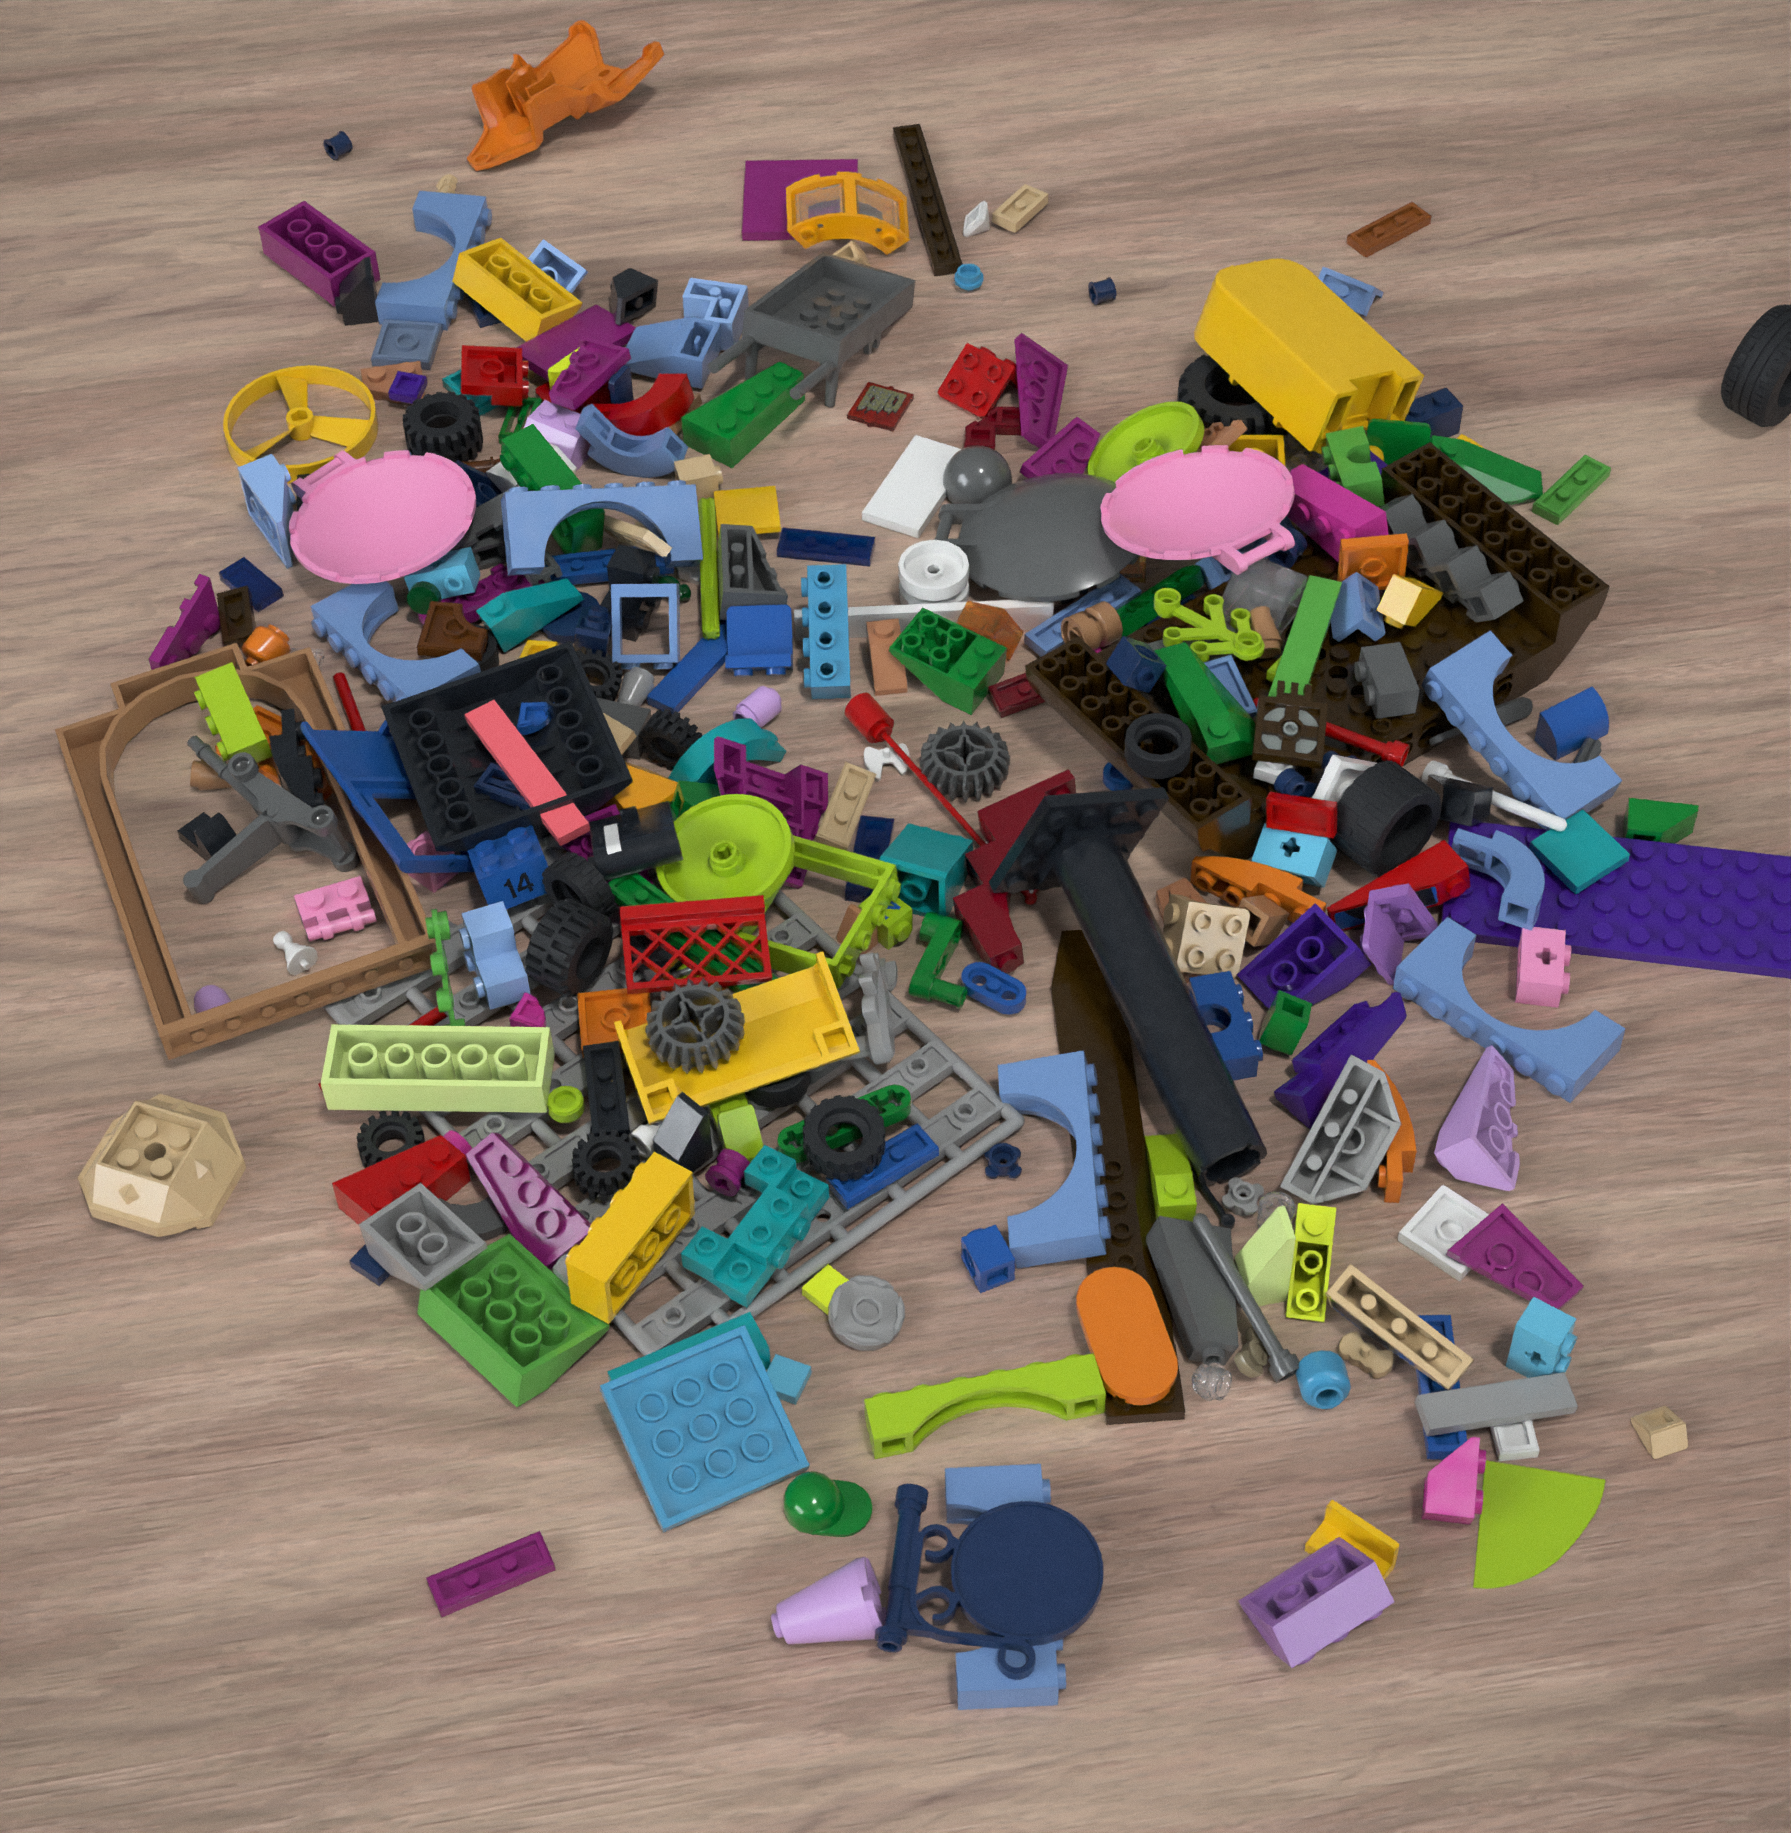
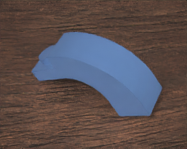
M593 404L583 408L575 428L591 444L587 454L592 459L614 472L627 476L653 478L675 471L674 461L684 460L688 446L669 427L649 436L627 434L616 428Z
M1458 828L1453 838L1452 849L1463 859L1468 868L1492 876L1505 889L1501 899L1498 920L1532 931L1539 916L1545 885L1543 869L1537 857L1523 843L1498 830L1495 831L1492 839Z

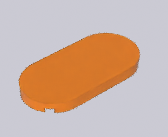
M1120 1267L1103 1268L1088 1275L1078 1288L1076 1311L1091 1354L1094 1353L1104 1388L1115 1398L1117 1395L1119 1398L1125 1399V1403L1132 1405H1148L1160 1401L1170 1392V1388L1175 1383L1178 1361L1151 1287L1139 1274Z

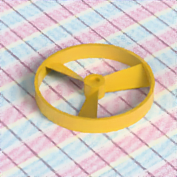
M313 365L279 369L253 380L232 398L223 418V430L228 450L232 459L239 467L258 460L256 458L287 434L296 441H306L314 437L345 446L347 448L343 451L357 460L363 458L373 446L378 434L379 425L373 396L364 383L347 372L331 367ZM308 384L333 386L354 394L369 408L371 412L370 419L313 415V412L308 409ZM281 389L290 409L286 414L288 431L243 452L232 440V431L237 419L252 403L269 393ZM334 455L312 463L285 465L291 477V481L287 482V484L297 480V475L312 474L332 461Z

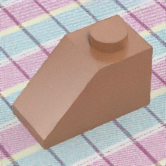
M899 619L866 622L867 651L875 696L907 693L905 666L889 652V647L901 634Z

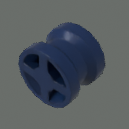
M1291 527L1285 528L1292 534L1295 546L1287 551L1279 550L1268 556L1273 564L1283 569L1291 568L1297 561V557L1301 556L1307 549L1305 537L1298 530Z

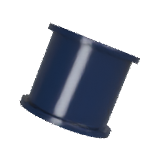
M339 131L337 135L323 141L326 153L333 160H337L339 156L353 150L350 138L343 131Z
M1111 277L1094 283L1089 282L1088 284L1089 296L1094 305L1116 299V287Z

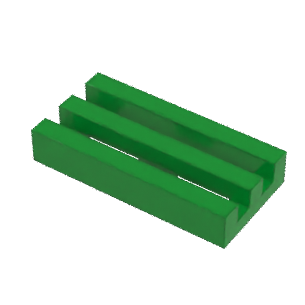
M528 397V399H522V404L524 405L518 416L514 432H510L519 406H509L498 435L499 444H501L502 439L524 428L531 406L533 405L530 415L542 403L541 398Z

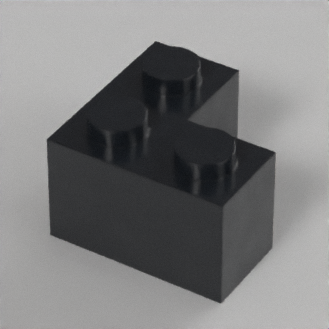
M619 544L607 564L610 589L600 606L612 612L611 584H658L660 569L656 566L655 552ZM622 597V639L637 641L642 630L645 631L648 628L650 615L654 608L657 609L660 606L662 597Z

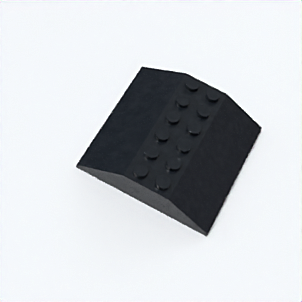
M571 641L381 706L436 852L468 851L482 841H493L506 836L508 832L515 828H526L531 825L538 840L551 836V833L542 823L540 814L574 803L581 814L587 816L633 783L630 772ZM495 700L517 729L521 703L547 702L552 717L551 721L539 731L522 736L567 795L526 810H521L517 805L515 808L492 800L486 794L476 793L474 785L490 763L499 764L469 726L465 714ZM491 776L492 778H495V779H498V780H501V781H504V782H505L504 779H501V778H498V777H495V776Z

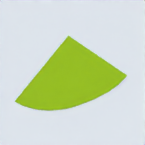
M1486 1460L1482 1488L1483 1507L1479 1520L1473 1588L1490 1589L1516 1584L1532 1578L1557 1562L1575 1543L1595 1515L1601 1502L1606 1479Z

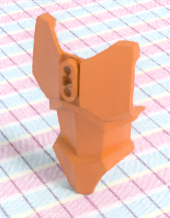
M579 20L569 27L568 38L538 66L532 67L519 54H513L514 61L510 68H501L485 81L473 84L471 87L484 124V130L474 149L467 157L469 164L474 170L480 171L520 157L538 149L543 142V131L566 117L572 115L578 120L586 112L593 113L621 101L664 56L660 42L654 41L647 44L643 48L642 57L628 68H617L604 64L595 28L586 21Z

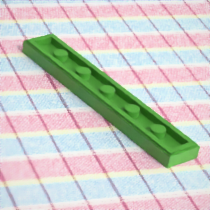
M1312 575L1309 576L1268 696L1276 697L1278 680L1285 681V693H1290L1291 682L1299 683L1298 694L1303 695L1305 684H1310L1341 591L1342 582Z

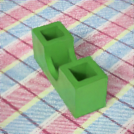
M1363 426L1325 433L1327 446L1321 449L1324 465L1328 467L1329 479L1377 507L1383 506L1382 478L1376 461L1371 462L1369 442Z

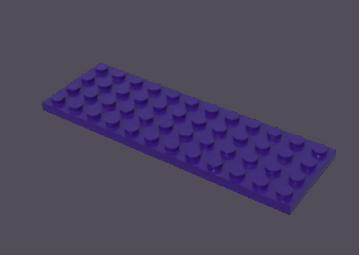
M1450 822L1448 844L1452 848L1454 835L1459 828L1492 839L1495 831L1498 830L1514 837L1529 848L1532 840L1548 830L1484 822L1474 826ZM1613 837L1630 854L1628 862L1576 895L1537 857L1543 869L1545 885L1539 916L1534 927L1566 930L1565 945H1571V954L1791 979V856ZM1469 868L1471 887L1460 896L1451 898L1443 903L1441 923L1447 917L1474 933L1476 935V943L1518 947L1522 928L1498 920L1501 899L1505 891L1504 887L1492 876Z

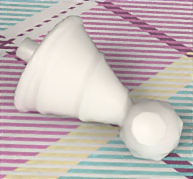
M278 932L274 936L273 942L277 948L284 950L287 970L290 974L296 976L315 965L318 958L315 948L293 943L292 937L288 932Z

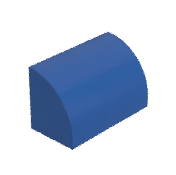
M1590 687L1540 712L1534 740L1555 761L1580 749L1585 739L1592 738L1597 740L1608 734V712L1598 692L1593 687Z

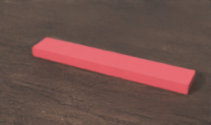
M495 700L465 714L469 726L531 808L567 795ZM574 803L540 814L542 823L560 846L590 831L588 821Z

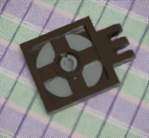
M1278 680L1276 697L1259 695L1252 760L1321 769L1328 704L1311 702V684H1305L1303 695L1298 694L1299 683L1291 682L1290 693H1285V681Z

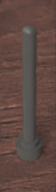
M1203 1213L1196 1214L1193 1217V1224L1270 1356L1268 1362L1271 1365L1268 1370L1275 1382L1279 1383L1295 1375L1296 1370L1299 1368L1300 1361L1295 1353L1291 1354L1288 1349H1283L1207 1216Z

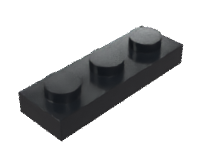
M619 1041L584 1045L583 1053L592 1132L595 1137L600 1136L599 1130L605 1129L606 1135H611V1131L614 1129L618 1130L619 1138L623 1133L629 1135L630 1125Z

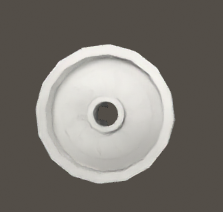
M928 540L908 547L901 555L898 563L901 605L968 602L969 562L967 555L960 547L948 541Z

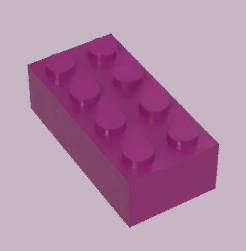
M302 201L258 226L264 255L334 307H336L335 297L340 296L339 284L363 258L370 257L375 283L381 280L376 252L306 201Z

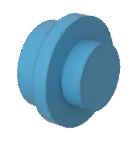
M963 264L957 269L954 275V282L959 288L974 290L982 285L983 273L975 264Z

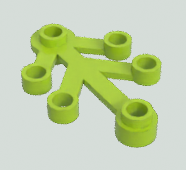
M1162 588L1156 591L1154 595V609L1160 617L1172 618L1175 616L1196 627L1166 628L1163 632L1164 646L1168 647L1190 640L1219 639L1223 641L1218 643L1195 641L1190 645V648L1203 663L1209 660L1210 655L1234 654L1242 660L1249 661L1259 658L1264 653L1265 644L1261 635L1251 630V614L1247 609L1236 608L1231 611L1230 625L1237 629L1236 634L1226 627L1223 614L1224 599L1221 596L1210 594L1204 598L1203 611L1210 616L1209 620L1180 604L1181 595L1177 590Z

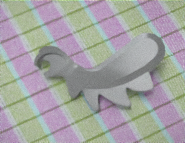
M878 952L861 954L860 961L864 973H861L859 976V984L864 994L862 997V1014L867 1025V1032L865 1036L855 1037L860 1053L838 1060V1062L870 1057L876 1065L889 1063L895 1054V1042L888 991L891 992L896 987L898 979L897 965L895 961L886 962L885 958L879 959Z

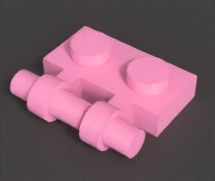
M361 876L294 895L309 942L320 938L326 941L334 938V934L350 929L356 932L364 929V925L377 922Z

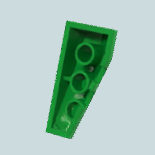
M1432 435L1429 442L1508 505L1534 502L1543 495L1541 471L1465 440Z
M1184 642L1154 650L1167 665L1162 672V676L1181 721L1189 728L1192 736L1191 741L1216 764L1252 755L1255 732L1253 718L1189 645Z

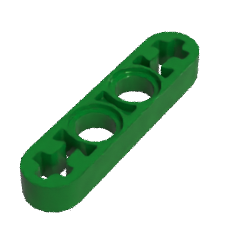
M1190 565L1175 571L1116 610L1122 622V637L1130 635L1159 616L1154 609V595L1159 589H1175L1180 593L1181 600L1200 589L1205 584L1200 566Z
M889 1085L857 1098L868 1101V1104L874 1105L876 1108L878 1106L879 1112L882 1111V1114L879 1115H882L885 1128L906 1119L911 1113L910 1092L901 1085ZM894 1100L897 1104L901 1103V1105L895 1106L893 1103H889V1101ZM804 1120L781 1130L777 1139L778 1152L795 1159L796 1163L807 1160V1155H804L803 1150ZM852 1124L834 1125L838 1129L837 1133L832 1136H826V1142L831 1149H835L863 1137V1135ZM794 1141L797 1145L800 1144L801 1146L795 1148L792 1144L788 1145V1143Z

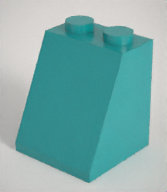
M908 823L881 855L879 860L896 865L898 883H901L898 898L912 908V914L924 917L927 912L931 911L949 917L954 906L952 898L959 895L968 875L965 854L973 851V840Z

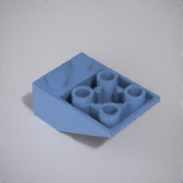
M688 317L638 326L635 328L626 346L630 351L631 360L625 365L630 367L632 373L657 378L658 374H687L691 387L702 389L710 374L708 364L718 357L721 351V323Z

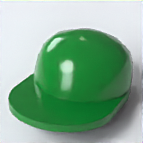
M816 1471L804 1472L796 1476L787 1486L784 1493L785 1516L791 1526L803 1533L848 1537L863 1530L872 1516L871 1498L861 1486L849 1481L832 1480L825 1474Z

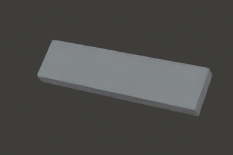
M1565 1372L1417 1395L1414 1402L1427 1436L1573 1414L1578 1407Z

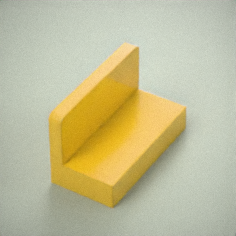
M1331 1500L1326 1506L1324 1521L1306 1542L1305 1551L1311 1555L1331 1541L1341 1537L1374 1560L1385 1581L1395 1568L1399 1543L1336 1501Z

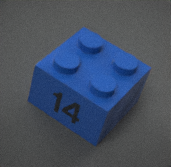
M532 825L526 828H515L508 832L506 836L493 841H482L473 849L468 850L477 880L488 905L503 901L507 910L547 894L542 882V872L548 867V864Z

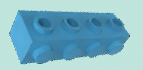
M846 564L807 566V577L801 578L802 597H808V607L802 608L803 627H809V638H803V657H810V668H804V688H811L812 699L851 698Z

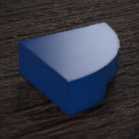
M547 702L521 703L517 730L521 735L537 732L551 721L552 717Z

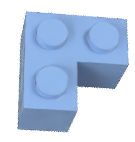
M690 278L682 296L684 318L696 317L721 323V350H727L739 340L743 330L744 310L749 307L747 285Z
M503 901L461 913L464 928L458 929L464 950L469 949L463 952L469 972L475 971L477 977L473 978V983L478 998L485 997L489 1009L492 1010L520 1001L525 992L530 994L528 977L517 951L513 926Z

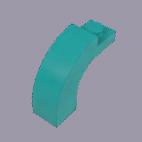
M752 718L736 719L715 727L699 738L682 755L668 778L677 782L681 780L718 785L714 771V738L717 736L746 745V761L765 760L781 762L787 751L777 742L778 737L774 733L761 729Z

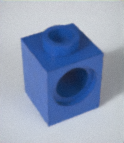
M996 1224L985 1229H975L967 1236L961 1238V1259L980 1293L1015 1280V1258Z

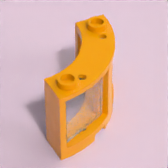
M837 172V175L820 177V174L809 176L786 187L787 232L805 249L827 240L853 239L871 244L888 255L910 241L907 197L900 190L877 178L874 181L863 178L861 173Z

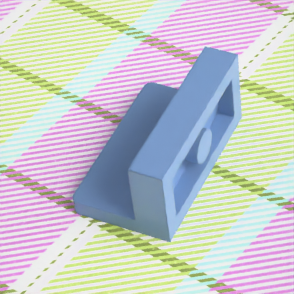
M1326 267L1322 268L1318 277L1352 310L1363 316H1367L1375 296L1382 298L1384 292L1374 286Z
M1358 572L1342 581L1341 591L1331 618L1333 639L1338 642L1357 629L1374 641L1385 635L1383 615L1376 611L1380 603L1378 586Z

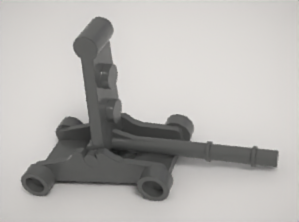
M192 736L188 740L187 745L196 753V756L199 759H203L218 773V777L225 780L245 798L258 815L255 820L216 852L200 868L190 870L184 875L183 883L196 902L199 904L211 902L215 892L281 843L289 845L295 852L307 850L327 857L335 868L341 872H349L357 867L360 861L357 850L353 844L346 842L337 828V817L330 807L326 805L310 807L258 772V764L249 753L241 752L235 754L227 764L212 750L209 744L204 743L198 736Z

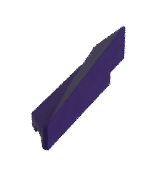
M1391 993L1382 1004L1370 1007L1367 1001L1354 1004L1292 1059L1295 1073L1299 1074L1274 1091V1095L1307 1128L1311 1130L1349 1057L1353 1055L1366 1063L1367 1060H1373L1405 1021L1407 1014L1401 993Z

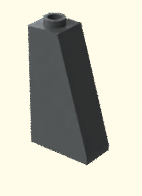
M1159 1216L1146 1235V1242L1188 1360L1203 1362L1209 1366H1225L1239 1347L1235 1295L1193 1222ZM1212 1225L1233 1261L1231 1228Z

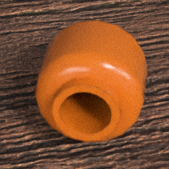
M271 624L267 627H256L241 648L243 655L246 657V666L249 667L289 654L291 651L288 644L289 637L282 630Z

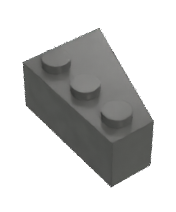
M505 492L476 508L469 529L463 538L450 550L471 547L479 571L497 566L500 563H507L501 499Z
M720 525L717 548L719 619L727 620L726 612L731 606L787 605L788 594L785 588L781 589L777 581V573L774 567H770L766 559L767 553L753 526Z

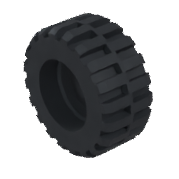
M1204 354L1198 357L1195 363L1192 362L1188 365L1180 376L1177 402L1191 405L1200 416L1204 429L1209 428L1212 423L1222 422L1223 426L1226 427L1231 426L1230 424L1234 420H1242L1247 427V430L1242 435H1283L1284 440L1289 435L1288 431L1282 427L1277 428L1273 424L1274 417L1240 384L1233 385L1230 383V375L1209 355L1206 356ZM1225 402H1240V403H1244V404H1248V405H1244V406H1233V405H1227V404H1224V403H1225Z

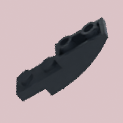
M294 708L281 710L282 734L269 736L271 752L280 785L312 808L325 805L323 793H318V788H323L321 768H314L312 756H307L305 745L301 746L300 741H306V737L300 729L303 721L297 722Z

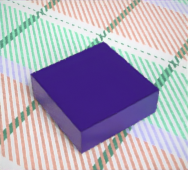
M398 371L388 391L389 400L413 404V401L416 399H421L428 384L427 376Z

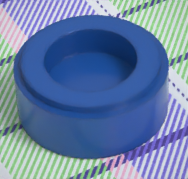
M1110 762L1104 766L1103 783L1109 790H1130L1134 787Z

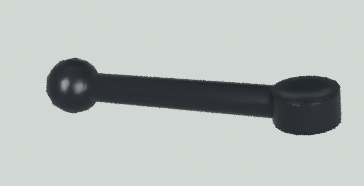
M1191 1167L1193 1181L1196 1182L1219 1215L1220 1226L1233 1229L1235 1226L1234 1216L1226 1214L1207 1185L1199 1182L1193 1167Z

